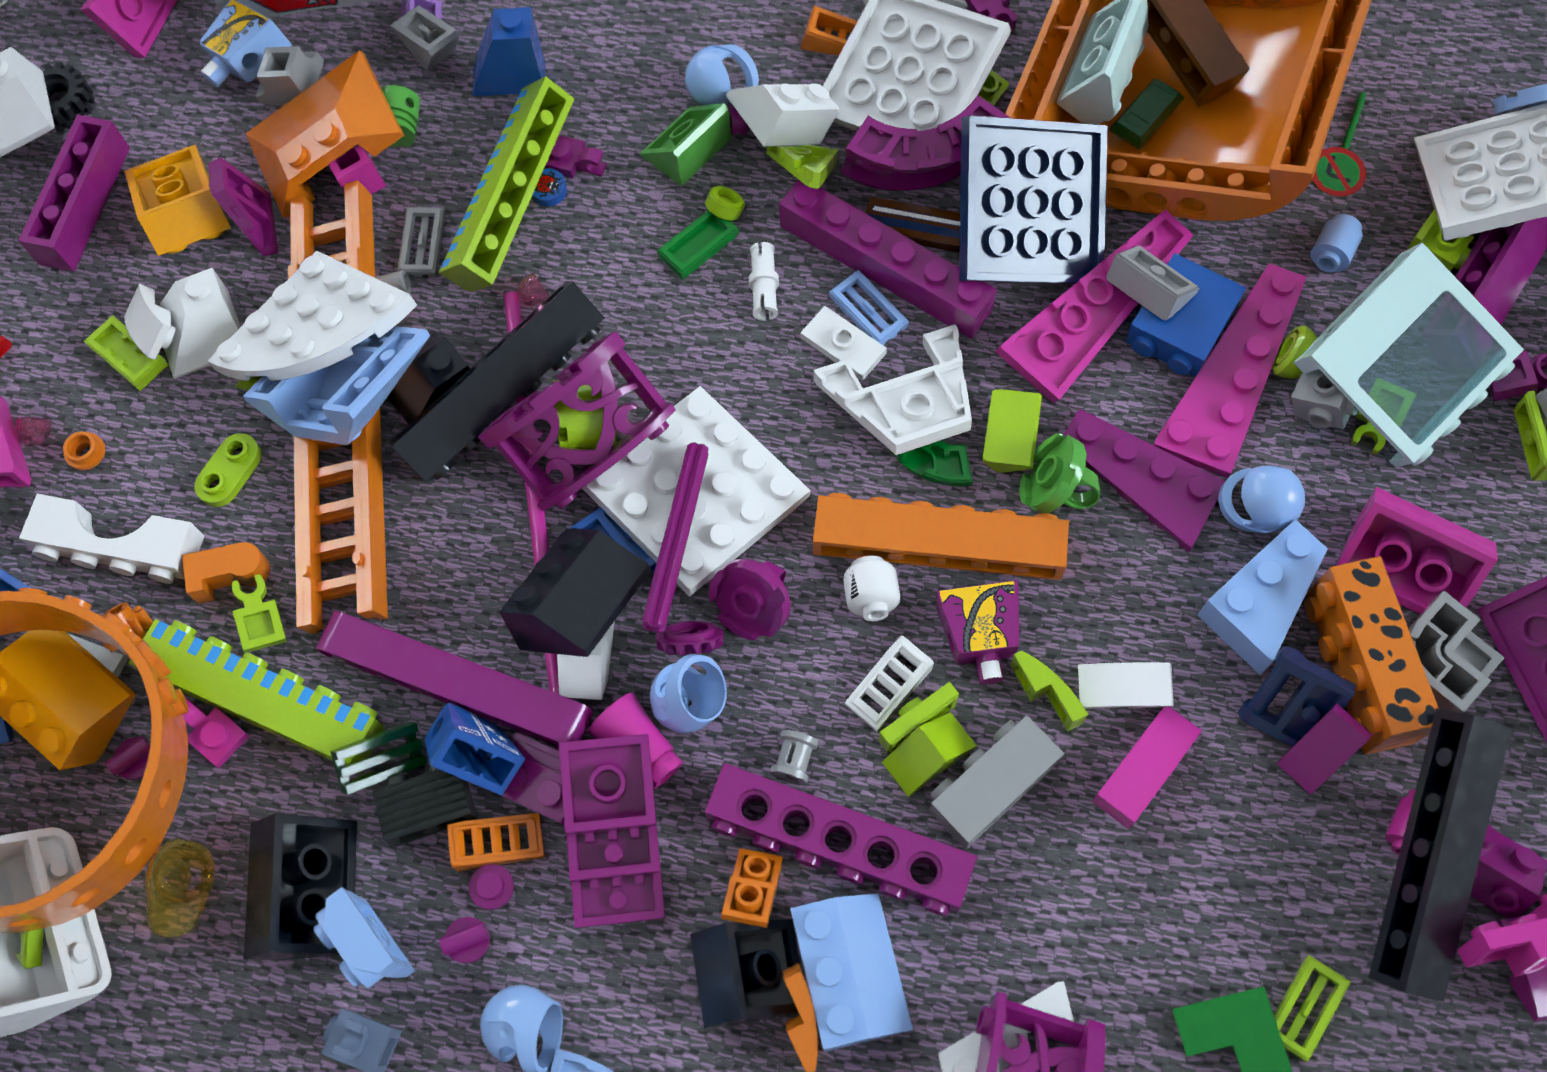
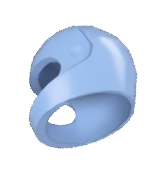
M734 44L708 46L700 49L692 57L686 67L685 84L689 94L698 104L725 103L728 105L730 103L726 95L731 90L727 71L722 63V60L726 57L734 58L740 64L745 74V87L758 86L759 79L756 66L744 49Z
M1258 466L1243 469L1232 474L1221 486L1218 501L1224 518L1236 528L1247 532L1272 533L1285 529L1295 519L1297 520L1300 517L1305 506V490L1300 479L1290 469L1277 466ZM1242 478H1244L1241 491L1242 501L1252 520L1241 518L1232 503L1233 488Z
M699 654L686 655L679 659L677 663L665 667L654 678L650 690V703L654 717L661 725L677 733H690L703 729L722 712L727 698L725 679L718 664L713 659ZM697 664L702 666L707 672L706 675L698 672L691 665ZM690 700L692 701V704L688 707V703Z
M527 985L509 986L500 990L488 1001L481 1016L480 1031L487 1050L502 1063L510 1061L517 1053L519 1063L524 1072L550 1071L555 1049L560 1048L562 1038L563 1014L561 1005L537 988ZM538 1033H540L543 1045L540 1056L537 1059L536 1046Z

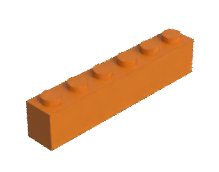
M831 493L828 496L818 495L813 536V555L858 559L871 555L881 557L889 563L1061 580L1067 566L1069 520L1058 519L1057 516L1047 513L1036 514L1032 517L1017 515L1014 511L1007 509L982 512L975 511L974 508L966 505L942 508L934 507L933 504L925 501L902 504L893 503L892 500L885 497H872L869 500L852 499L851 496L844 493Z

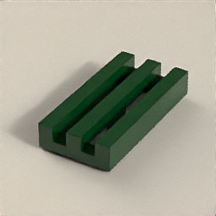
M408 722L330 751L341 793L351 794L427 764L425 755H421L420 748H423L421 739H417L416 736L418 731L417 723ZM405 736L406 743L345 765V758ZM407 753L410 755L406 759L349 780V775Z

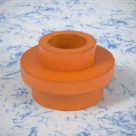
M80 431L73 433L64 442V459L76 470L92 469L103 460L106 452L105 443L98 435L91 432ZM90 447L89 451L85 455L80 456V453L84 448Z

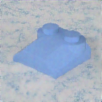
M343 887L326 899L325 907L316 914L319 924L314 927V931L328 949L331 950L335 946L344 960L339 964V967L354 987L362 983L365 987L370 988L383 977H408L415 971L366 899Z

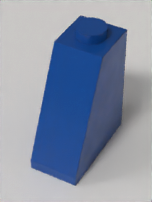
M531 7L493 9L473 64V96L520 94L522 88L545 77L546 63Z

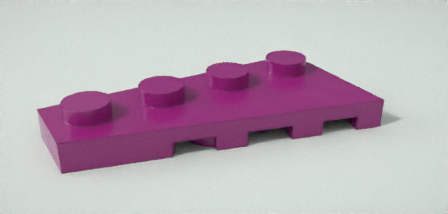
M1079 408L1064 436L1067 437L1068 434L1084 444L1087 453L1085 467L1093 471L1098 478L1106 481L1117 490V494L1128 503L1131 502L1149 517L1148 519L1161 530L1164 529L1178 541L1181 547L1190 552L1218 500L1220 488L1225 481Z

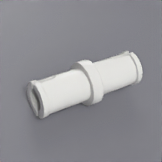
M761 242L762 254L759 253L758 243L753 244L750 248L752 273L748 279L749 288L753 290V316L758 320L766 321V309L769 310L770 320L778 315L776 289L779 286V275L775 272L774 246L768 242Z

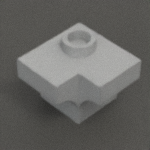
M299 46L266 47L256 76L260 84L255 97L261 104L285 105L318 81L324 63L323 58L318 51L302 52Z

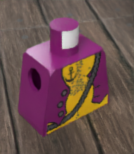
M1018 580L938 590L935 607L956 665L976 663L979 683L982 685L1003 681L1005 678L1001 659L1013 658V655L1017 653L1019 648Z

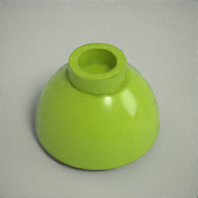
M1301 325L1294 328L1280 345L1272 366L1274 375L1288 379L1300 378L1302 371L1293 362L1318 338L1310 328Z

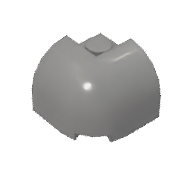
M1445 591L1440 593L1410 626L1409 632L1438 708L1464 713L1490 683L1491 680L1488 677L1505 657L1471 632L1481 619Z

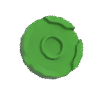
M1056 433L1044 440L1035 450L1034 461L1036 463L1030 475L1025 472L1022 474L1019 488L1021 502L1040 514L1050 513L1062 504L1074 509H1086L1095 505L1100 499L1099 479L1093 471L1085 467L1087 453L1084 444L1068 434L1066 437L1061 433ZM1078 485H1086L1091 488L1084 493L1073 492Z

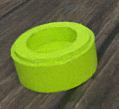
M715 186L710 189L705 205L715 216L724 220L734 221L739 219L745 207V202L741 195L733 189L725 186Z

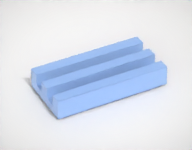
M859 270L829 291V297L864 333L883 346L886 341L897 336L898 332L909 327V321ZM857 283L895 323L890 326L852 286ZM845 292L883 332L880 333L842 293Z

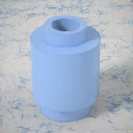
M1339 214L1326 222L1310 253L1312 261L1316 263L1319 269L1325 272H1341L1347 269L1363 237L1360 221L1351 215Z

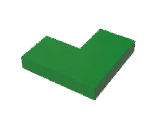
M1264 986L1172 1009L1187 1057L1233 1045L1241 1072H1293Z

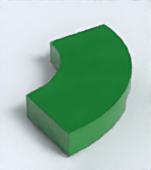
M940 440L898 455L891 451L894 457L909 471L930 482L956 487L972 486L973 484L966 445H952Z

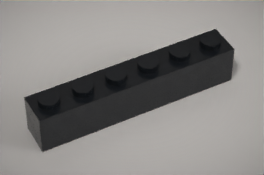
M565 281L389 441V444L426 482L432 476L435 480L440 479L454 465L451 459L462 449L466 453L472 450L481 441L478 438L481 431L505 411L512 408L510 405L522 395L524 398H527L542 385L543 382L539 379L550 368L553 371H557L572 357L569 351L578 342L584 345L592 340L600 332L601 329L598 324L605 317L573 281Z
M1436 708L1368 976L1369 979L1403 993L1444 1002L1512 730L1511 727L1475 715Z

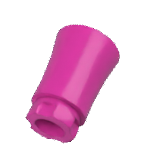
M634 692L622 696L610 705L588 729V733L595 739L648 734L654 791L670 779L684 764L673 752L674 747L661 734L646 714Z

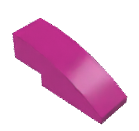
M1163 707L1092 802L1129 829L1151 802L1202 730L1171 707Z

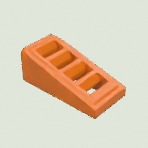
M813 6L800 49L839 56L847 42L845 40L846 34L852 33L858 21ZM832 31H838V37L831 35Z
M540 813L468 820L447 825L451 867L457 872L479 869L488 864L502 865L545 857ZM527 825L529 849H521L519 826ZM508 828L511 851L503 852L501 829ZM490 831L492 853L485 854L483 832ZM472 834L473 855L466 856L464 836Z

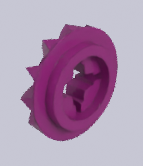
M678 622L666 626L662 633L656 634L657 649L668 655L679 654L681 657L689 654L710 653L723 646L724 632L721 628L715 627L714 624L709 622Z

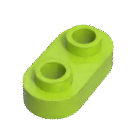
M243 433L231 435L221 443L196 478L194 486L197 496L206 505L221 507L227 505L236 497L260 463L262 457L261 448L254 438ZM243 448L240 454L233 455L236 449ZM220 480L216 487L209 488L213 481Z

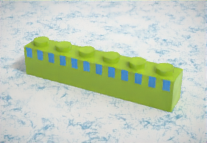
M546 76L522 88L439 270L441 275L465 291L475 292L493 285L573 104L574 98Z
M155 619L143 638L172 671L166 678H170L175 689L180 688L182 692L218 707L233 716L331 761L333 760L330 751L385 730V727L375 719L378 712L370 707L354 702L351 708L339 702L341 696L336 692L321 685H318L315 691L302 685L305 681L302 677L283 668L279 674H276L266 669L268 666L266 661L251 653L245 652L242 658L230 653L233 648L232 646L213 636H209L207 641H203L195 637L197 633L195 629L180 621L174 620L170 626ZM130 659L128 664L137 669L135 663ZM374 748L345 758V765L369 757Z

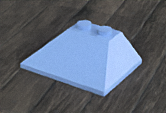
M394 326L380 338L373 333L352 347L353 355L331 366L309 374L277 381H270L267 376H262L243 397L247 403L295 437L348 445L359 437L362 428L373 418L426 343L430 334L426 329Z

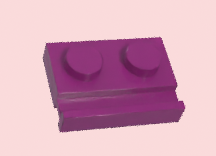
M515 732L513 744L524 756L525 761L502 796L564 824L559 751Z

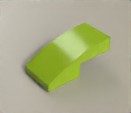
M1022 650L1015 653L1010 666L1029 700L1033 701L1046 694L1067 732L1083 724L1088 713L1063 680L1045 664Z

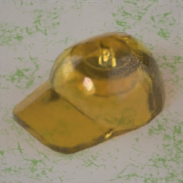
M181 838L169 840L156 850L148 864L144 876V890L147 893L146 916L148 926L155 935L166 938L178 937L189 933L196 926L213 885L215 864L211 852L201 843L181 840ZM189 867L197 868L201 874V881L194 890H186L191 882V870ZM164 876L167 878L166 882L163 880Z

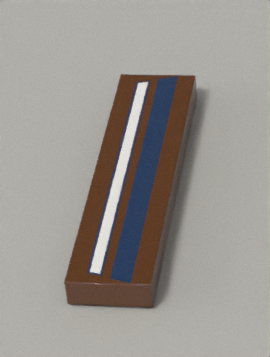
M869 197L866 209L867 215L921 246L960 253V213Z

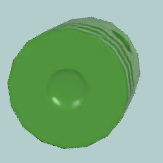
M398 85L383 86L381 89L404 134L402 138L391 146L410 147L415 143L421 100L414 91Z

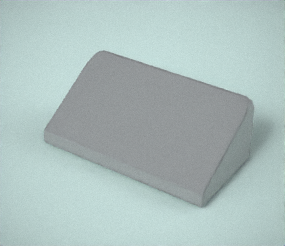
M1136 246L1116 254L1106 275V279L1164 321L1177 313L1200 289L1193 282L1141 246Z

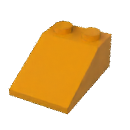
M195 144L125 170L137 218L158 256L165 253H178L184 250L188 244L201 239H214L225 230L231 228L224 209L212 196L209 188L210 177Z

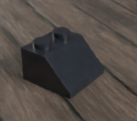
M792 919L769 920L767 928L739 922H725L690 934L704 1028L737 1025L799 1013L784 981L782 972L798 963L800 964Z

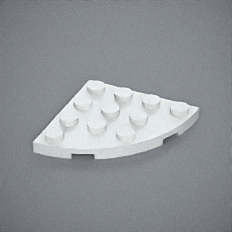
M316 251L301 263L299 269L285 283L274 290L272 296L257 311L246 318L245 323L230 339L219 345L216 353L207 362L217 372L245 381H249L251 376H267L270 381H277L309 374L353 355L352 347L373 333L380 338L403 320L417 304L410 294Z

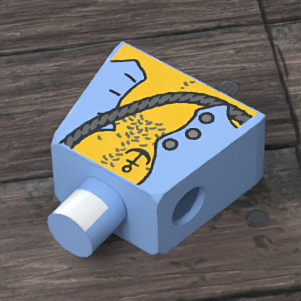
M230 0L201 39V46L212 59L200 72L216 87H219L230 73L245 82H251L257 76L266 47H290L292 44L271 19L236 0Z

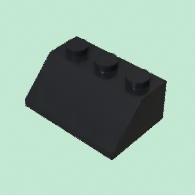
M566 529L558 536L557 541L545 556L536 563L535 568L523 583L512 593L511 598L499 613L519 650L588 657L649 575L651 569L646 562L600 530Z
M275 813L251 823L244 959L290 960L341 956L335 946L330 950L322 943L315 933L314 927L319 924L316 914L325 907L326 899L341 887L355 894L356 820Z

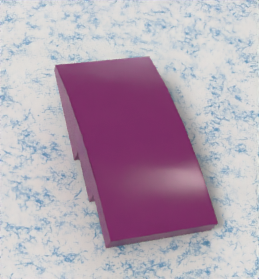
M642 734L559 743L565 834L567 835L574 928L665 919L649 735Z

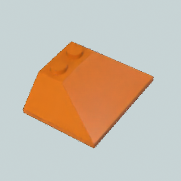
M361 50L357 51L245 133L283 218L290 216V199L304 196L310 202L316 199L307 180L358 144L375 157L404 136L367 58Z

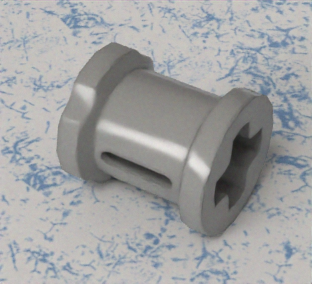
M783 730L780 735V739L783 741L777 764L771 766L770 774L776 778L796 784H807L809 776L805 773L811 752L817 749L819 741L801 732Z

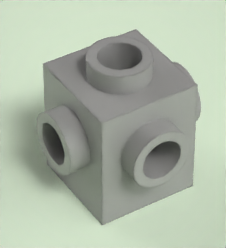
M1320 369L1306 374L1302 372L1291 396L1296 417L1321 428L1331 426L1344 429L1350 415L1355 416L1359 411Z

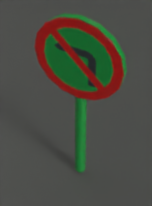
M1365 92L1359 93L1342 147L1325 148L1321 152L1312 183L1320 191L1330 196L1344 197L1353 195L1361 189L1366 181V169L1363 161L1354 152L1349 150L1366 99Z

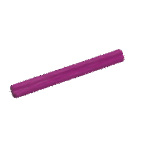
M691 442L686 448L642 618L643 629L650 632L662 633L666 628L709 456V449L705 444Z

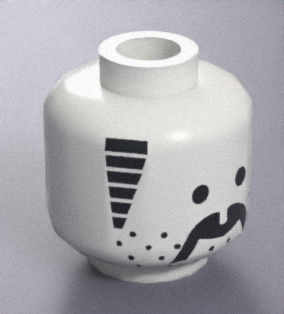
M871 555L860 557L854 560L843 574L847 608L854 615L861 616L867 621H879L886 618L889 612L894 610L900 603V590L896 570L881 557Z

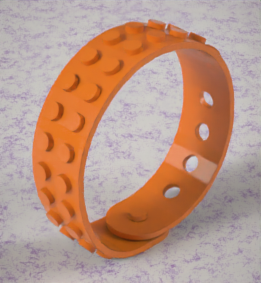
M20 588L18 592L0 591V636L31 630L67 631L105 642L127 654L135 663L143 679L149 699L151 742L146 770L136 799L123 824L100 854L80 872L49 892L22 903L0 907V932H28L61 925L87 914L119 893L139 874L161 845L177 810L184 788L188 762V735L183 714L189 713V709L181 689L175 690L170 678H166L172 671L162 658L151 649L145 640H142L130 631L131 628L111 613H108L104 618L90 611L92 606L79 598L66 595L63 600L49 596L45 591L34 588Z

